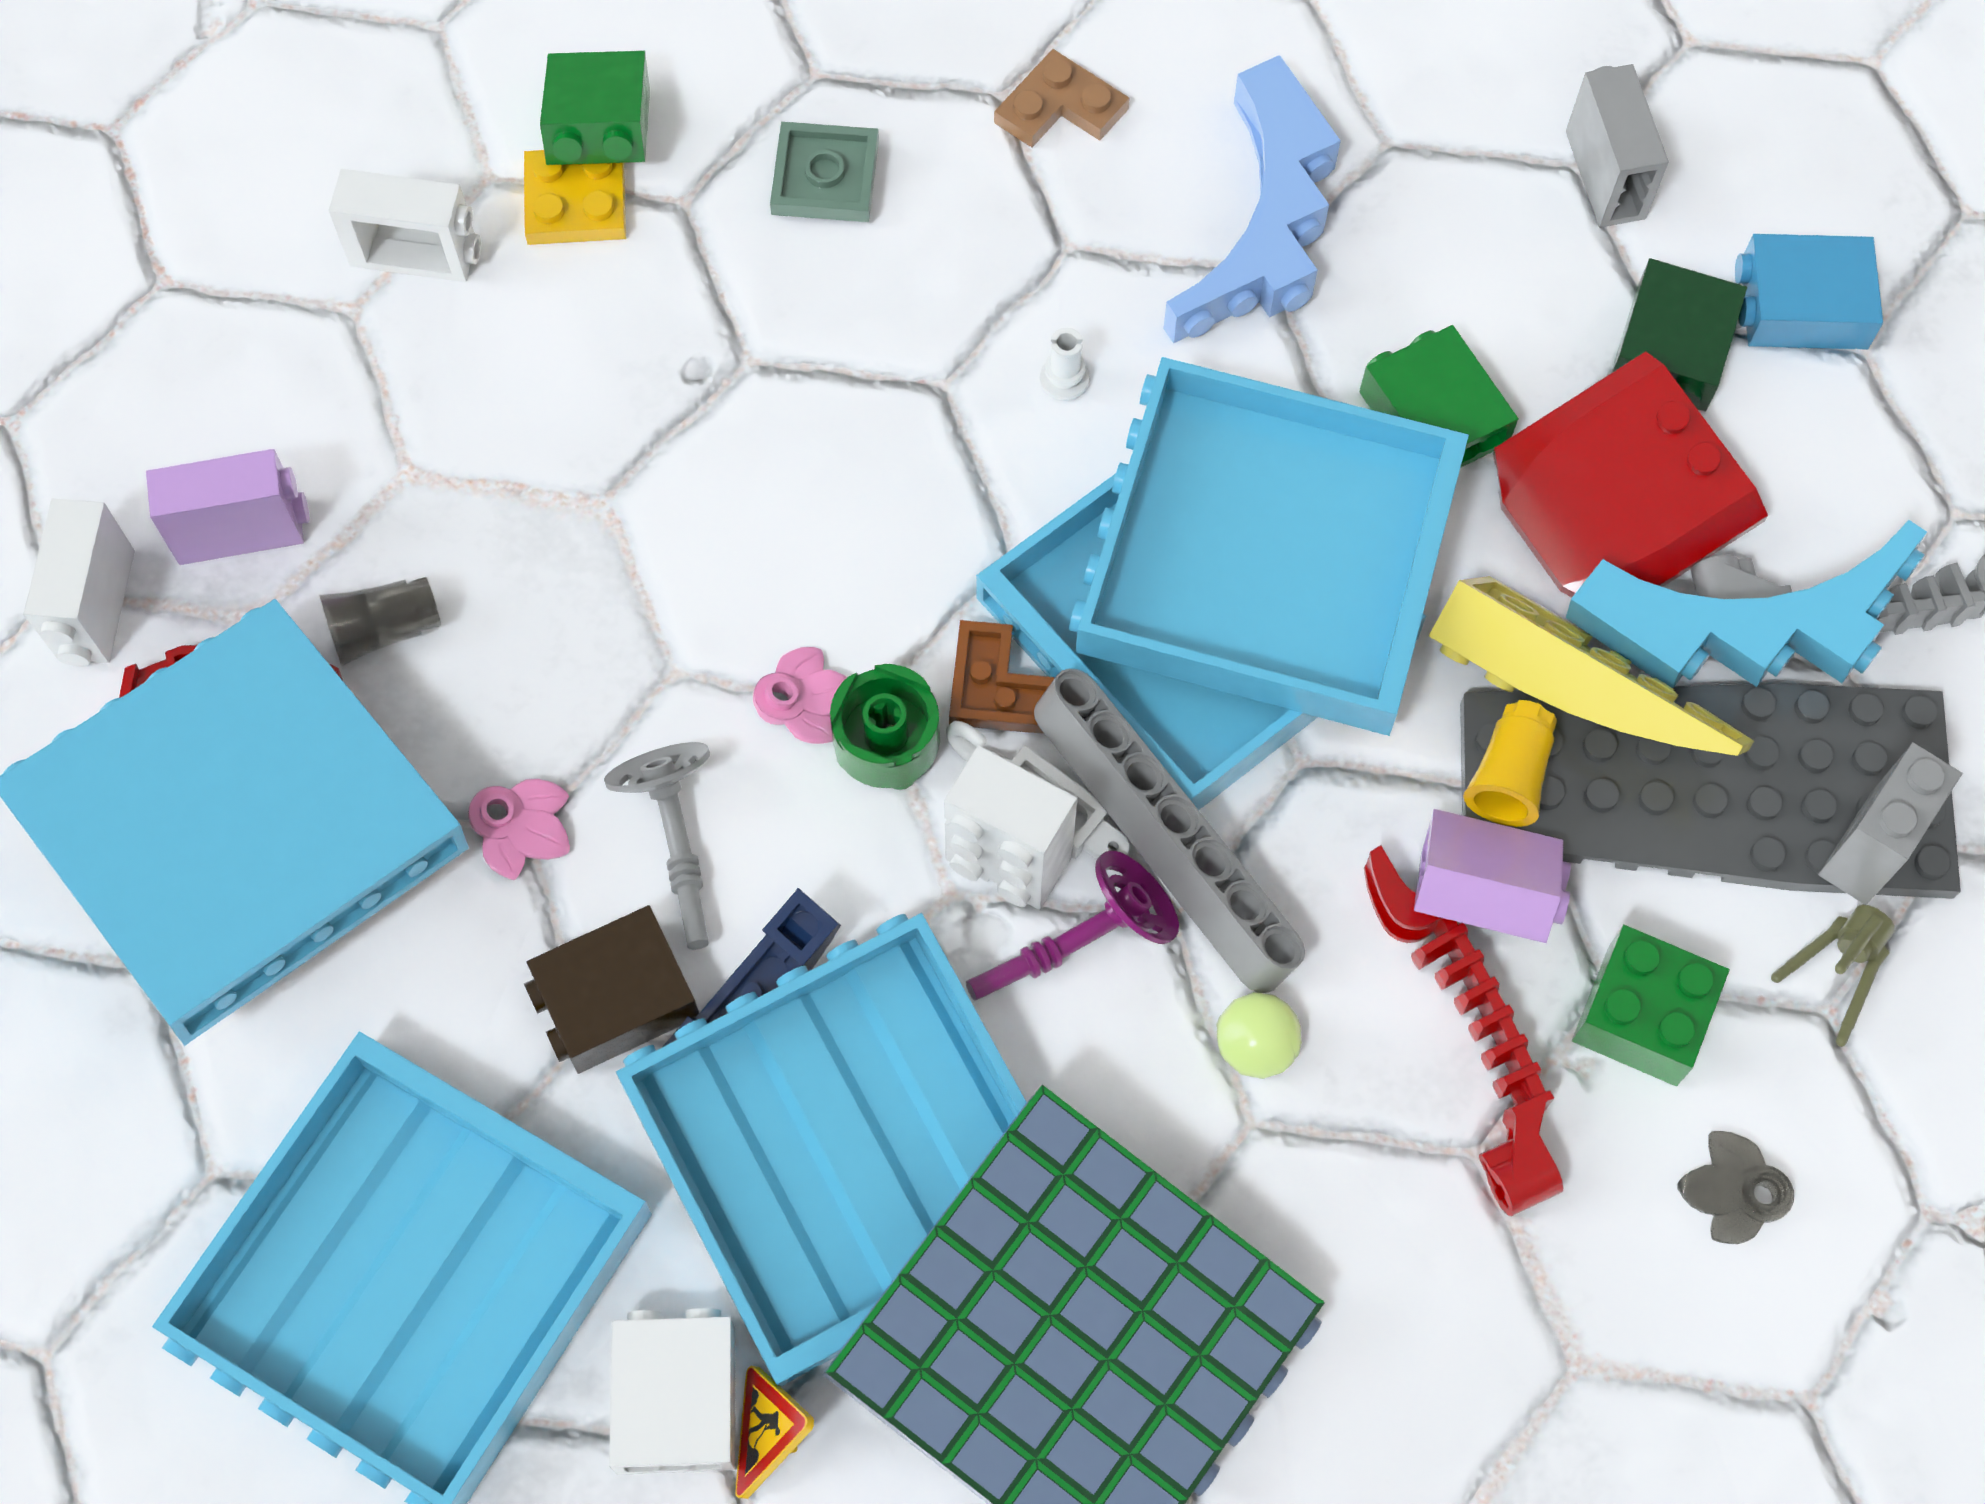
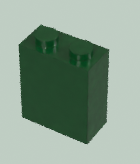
M1649 258L1636 289L1611 373L1646 351L1665 365L1695 407L1706 412L1720 384L1747 287Z

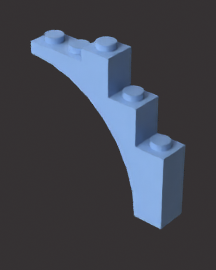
M1280 55L1238 73L1234 105L1250 132L1259 163L1260 199L1245 233L1226 259L1199 283L1166 302L1163 329L1173 343L1188 336L1191 338L1199 337L1209 331L1215 323L1230 316L1240 317L1247 314L1257 303H1260L1270 318L1284 310L1288 312L1295 311L1312 298L1318 270L1301 246L1311 244L1324 232L1329 204L1314 182L1321 181L1335 169L1341 140Z

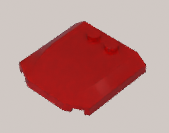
M1646 351L1494 448L1493 457L1497 469L1501 510L1560 592L1571 598L1602 559L1640 580L1664 587L1689 571L1696 563L1709 558L1765 522L1768 517L1766 508L1755 485L1665 365Z

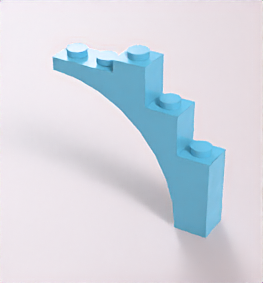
M1908 520L1879 551L1848 572L1809 589L1768 598L1718 599L1679 593L1640 580L1602 559L1571 598L1566 619L1613 651L1630 660L1632 664L1652 678L1661 680L1671 688L1675 687L1682 676L1691 681L1702 668L1709 655L1757 687L1768 672L1777 677L1795 652L1840 683H1843L1853 669L1863 674L1882 649L1874 641L1884 626L1877 618L1894 597V594L1888 591L1887 588L1897 576L1906 581L1922 561L1925 554L1917 549L1927 531Z

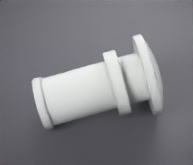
M1065 327L1056 330L1052 334L1050 342H1052L1050 344L1051 354L1041 367L1039 376L1041 387L1046 394L1064 401L1075 399L1082 395L1088 388L1090 380L1088 367L1081 356L1083 337L1079 331Z

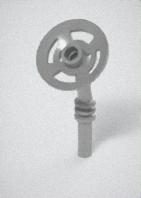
M700 742L674 744L643 753L616 766L604 778L606 788L610 791L622 793L649 792L651 800H657L671 857L666 862L667 870L669 871V881L671 882V892L678 895L687 948L692 950L708 946L709 941L699 890L703 887V880L700 877L701 870L698 866L699 859L697 855L691 852L678 793L682 790L679 781L695 772L710 757L708 746Z

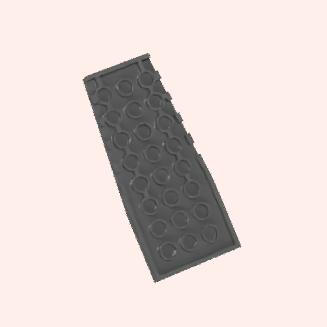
M1788 683L1759 684L1757 687L1753 684L1675 686L1673 689L1678 694L1674 701L1676 704L1684 708L1686 702L1695 703L1754 741L1749 751L1738 756L1675 746L1620 732L1569 714L1520 690H1514L1513 692H1466L1460 703L1462 816L1494 823L1473 812L1466 805L1463 795L1480 766L1490 743L1496 722L1502 718L1505 706L1516 703L1518 700L1532 701L1541 704L1547 711L1555 714L1557 723L1553 732L1554 744L1544 776L1538 820L1528 826L1508 827L1562 839L1563 862L1581 864L1583 859L1615 863L1616 869L1636 871L1639 866L1668 870L1667 875L1692 878L1695 873L1721 876V882L1789 891L1845 893L1818 874L1870 793L1912 742L1949 764L1943 691ZM1952 791L1909 859L1876 895L1954 899L1961 892Z

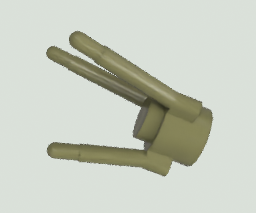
M1864 904L1859 905L1849 918L1838 916L1827 931L1771 975V980L1774 983L1781 982L1835 939H1838L1837 946L1843 954L1835 965L1836 973H1845L1853 962L1864 963L1868 961L1836 1037V1044L1843 1047L1846 1045L1854 1029L1879 967L1890 954L1885 945L1894 934L1895 925L1878 908Z

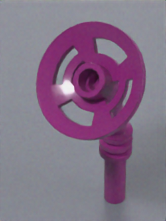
M1114 850L1106 851L1098 857L1095 863L1096 877L1106 899L1105 910L1054 939L1046 936L1041 939V943L1035 941L1031 943L1030 948L1027 946L1021 948L1019 956L965 982L966 988L971 998L977 1001L1028 975L1035 979L1041 975V971L1047 973L1052 970V966L1054 968L1060 967L1063 958L1119 926L1122 928L1129 927L1151 942L1168 944L1177 937L1179 932V921L1174 906L1161 885L1141 864L1124 853ZM1106 870H1114L1123 875L1115 874L1109 877ZM1151 906H1153L1157 915L1150 914L1149 909ZM1152 929L1158 933H1150L1148 931Z

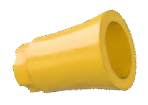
M1518 700L1516 703L1505 706L1502 718L1496 722L1490 743L1480 766L1463 795L1466 805L1473 812L1494 823L1514 827L1528 826L1538 820L1544 776L1554 744L1553 732L1557 723L1554 713L1547 711L1539 703L1527 700Z

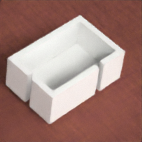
M978 745L944 799V819H946L944 822L945 858L950 862V867L960 876L971 881H977L979 878L986 882L991 880L997 883V892L1008 902L1019 907H1025L1026 904H1029L1041 910L1072 858L1077 797Z

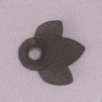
M1711 1131L1708 1134V1149L1712 1164L1690 1171L1676 1185L1680 1195L1690 1207L1701 1213L1713 1216L1710 1225L1711 1239L1729 1245H1738L1752 1240L1764 1223H1772L1782 1219L1791 1210L1794 1203V1189L1789 1178L1781 1170L1766 1165L1759 1147L1746 1137L1726 1131ZM1761 1186L1768 1189L1772 1196V1202L1770 1204L1759 1202L1754 1194L1755 1187Z

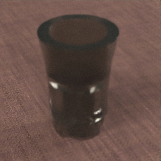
M427 577L408 582V584L404 579L352 592L319 595L341 666L388 645L422 635L421 630L441 626L436 602Z

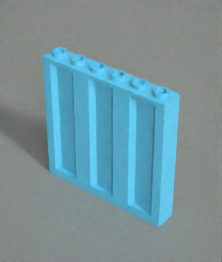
M922 913L910 919L907 918L906 914H900L887 920L876 929L878 936L858 945L856 940H850L837 946L826 955L829 960L826 963L808 971L806 966H800L785 973L777 979L778 987L760 997L757 996L756 992H750L735 999L725 1007L728 1012L726 1015L708 1024L705 1018H701L683 1026L674 1034L677 1040L658 1050L655 1049L654 1045H648L631 1053L623 1060L625 1067L616 1071L633 1109L777 1386L782 1387L836 1357L1027 1103Z
M359 1031L152 1327L168 1337L162 1349L191 1367L198 1357L216 1368L210 1379L236 1396L240 1397L247 1387L263 1397L264 1400L257 1409L287 1428L294 1418L298 1419L312 1428L306 1440L335 1458L338 1457L344 1448L361 1459L355 1471L386 1489L393 1479L409 1489L411 1492L404 1501L407 1504H467L652 1213L643 1199Z

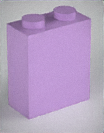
M275 449L146 470L150 518L179 565L304 544L302 524L309 523L310 521L307 500L304 492L297 491L296 479L292 468L283 467Z
M1433 809L1420 856L1414 911L1547 943L1553 923L1563 924L1570 899V892L1565 890L1570 875L1571 863L1563 862V840Z

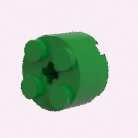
M874 665L872 670L859 675L856 672L847 677L835 692L830 707L833 746L837 762L852 778L871 787L902 790L912 786L931 767L940 746L939 709L930 686L922 676L900 665Z

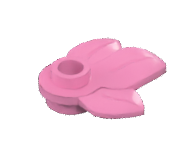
M801 647L783 655L778 662L775 673L768 674L758 681L753 692V703L757 713L764 721L774 725L785 724L794 737L803 742L811 744L833 742L830 707L835 692L847 677L833 670H823L824 656L821 649ZM772 692L782 693L789 700H779Z
M526 779L511 789L491 786L479 791L470 803L468 818L474 831L483 837V858L488 866L499 875L510 880H516L522 871L526 857L549 860L566 856L570 851L568 836L562 823L554 814L564 806L569 797L568 793L560 786L541 779ZM492 804H499L505 808L507 816L500 820L493 819L488 815L487 807Z

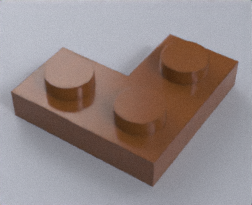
M960 620L949 725L953 721H962L974 728L1044 734L1035 720L1034 709L1055 677L1008 673L1013 625Z

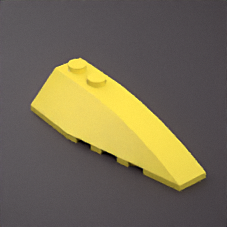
M1491 576L1459 580L1429 634V637L1442 644L1439 649L1442 654L1460 664L1468 665L1469 661L1485 669L1487 673L1484 677L1493 685L1508 692H1513L1516 688L1569 714L1614 730L1675 746L1735 756L1749 751L1754 743L1752 739L1695 703L1686 702L1684 708L1674 702L1678 694L1673 688L1657 678L1639 674L1638 678L1629 673L1631 669L1630 664L1632 663L1630 660L1616 651H1610L1609 653L1597 647L1590 648L1587 645L1592 638L1591 635Z

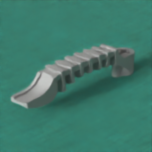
M1985 554L1980 558L1975 569L1965 579L1958 563H1953L1941 568L1935 577L1934 575L1926 576L1913 584L1911 593L1907 583L1890 588L1888 591L1893 593L1894 597L1877 618L1879 622L1884 624L1880 632L1893 631L1895 635L1903 634L1908 629L1922 627L1924 632L1932 630L1941 624L1950 623L1951 627L1960 626L1966 619L1981 618L1985 611ZM1718 555L1706 558L1691 568V575L1698 596L1718 599L1768 598L1792 592L1791 585L1780 586L1756 576L1752 558L1738 559L1734 555Z

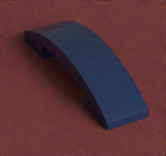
M797 888L762 929L766 935L700 1013L695 1018L688 1016L676 1031L701 1018H705L708 1024L726 1015L728 1012L725 1007L747 993L756 992L757 996L760 997L778 987L777 979L797 967L806 966L808 971L812 970L833 940L841 924L803 890ZM673 1034L662 1047L677 1040L675 1035Z

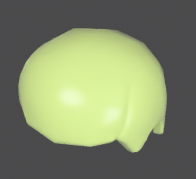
M1253 992L1234 999L1218 1018L1216 1026L1220 1054L1241 1075L1265 1079L1283 1073L1299 1055L1302 1044L1301 1025L1289 1004L1275 995Z

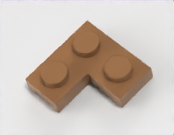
M1052 49L994 111V123L1031 148L1034 147L1061 116L1100 141L1129 110L1130 97L1055 49Z

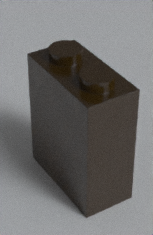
M650 905L526 961L534 978L524 983L527 993L537 1014L548 1009L555 1028L546 1031L551 1046L559 1062L570 1058L577 1074L680 1027L688 1016L695 1018L699 1014L694 996Z

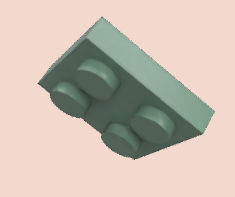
M781 121L770 199L771 215L869 222L879 144L878 129Z

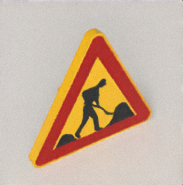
M753 1365L747 1368L745 1376L735 1489L736 1496L743 1499H748L790 1453H795L798 1450L797 1446L814 1427V1418L781 1386H777L775 1381L763 1369Z

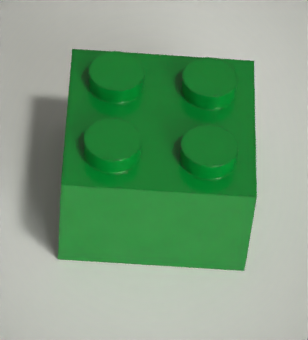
M1623 924L1607 949L1571 1042L1677 1087L1694 1067L1730 969Z

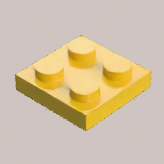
M544 150L524 151V228L527 245L626 239L624 163L546 165Z

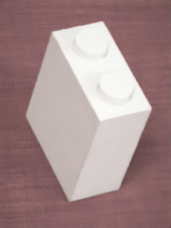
M51 498L23 615L60 662L76 667L88 666L90 662L110 663L135 553L134 548L105 502Z
M695 1308L686 1311V1318L663 1319V1313L660 1311L636 1310L627 1313V1320L612 1321L609 1467L617 1475L735 1470V1326L731 1316L721 1317V1310L715 1308Z

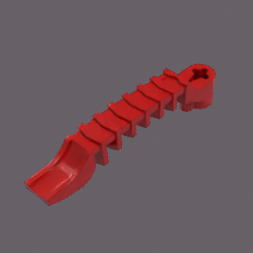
M1382 845L1370 851L1363 869L1366 888L1373 909L1383 929L1389 936L1404 943H1416L1433 933L1436 935L1437 938L1411 953L1412 962L1420 970L1448 954L1452 964L1435 973L1434 978L1437 985L1442 991L1463 980L1468 991L1454 998L1455 1008L1460 1015H1463L1477 1007L1482 1018L1468 1026L1474 1042H1477L1492 1035L1497 1045L1481 1053L1483 1065L1489 1071L1505 1063L1510 1073L1493 1081L1492 1085L1498 1099L1510 1094L1515 1106L1506 1109L1503 1115L1502 1122L1507 1129L1506 1142L1479 1154V1159L1486 1172L1488 1184L1497 1203L1508 1216H1513L1563 1192L1564 1187L1560 1172L1539 1135L1543 1114L1554 1100V1096L1550 1090L1545 1091L1539 1078L1541 1068L1538 1062H1532L1527 1051L1528 1039L1524 1033L1519 1034L1513 1022L1514 1011L1510 1004L1505 1005L1498 992L1500 984L1495 976L1490 978L1483 965L1484 955L1480 949L1475 951L1468 939V928L1464 923L1458 925L1457 921L1414 911L1416 893L1408 888L1400 878Z

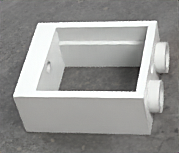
M340 168L328 212L350 267L459 282L467 281L471 264H477L480 258L481 237L474 232L472 208L466 205L460 184Z

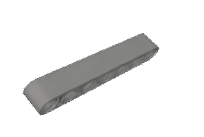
M1069 668L1062 670L1054 678L1035 706L1034 716L1038 726L1240 981L1250 990L1257 993L1274 991L1304 960L1305 948L1300 936L1098 684L1087 673L1078 669Z

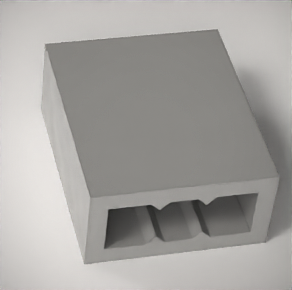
M1634 65L1602 66L1593 71L1585 72L1565 131L1599 228L1645 220L1669 163Z
M1912 742L1870 793L1818 875L1864 905H1867L1909 859L1963 773Z

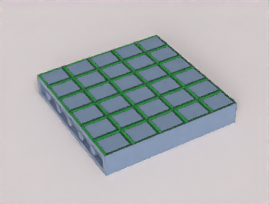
M1042 1084L1030 1097L822 1375L986 1504H1185L1193 1492L1201 1496L1212 1484L1220 1470V1466L1214 1461L1226 1444L1229 1443L1235 1447L1246 1435L1255 1419L1249 1414V1411L1260 1395L1263 1394L1269 1398L1283 1382L1288 1373V1368L1282 1364L1292 1349L1297 1346L1302 1350L1315 1336L1322 1324V1321L1316 1315L1325 1302Z

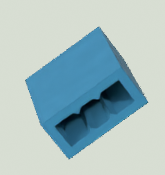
M1753 234L1745 252L1737 255L1735 281L1737 284L1747 287L1738 319L1740 326L1746 327L1749 347L1869 349L1883 325L1874 237Z

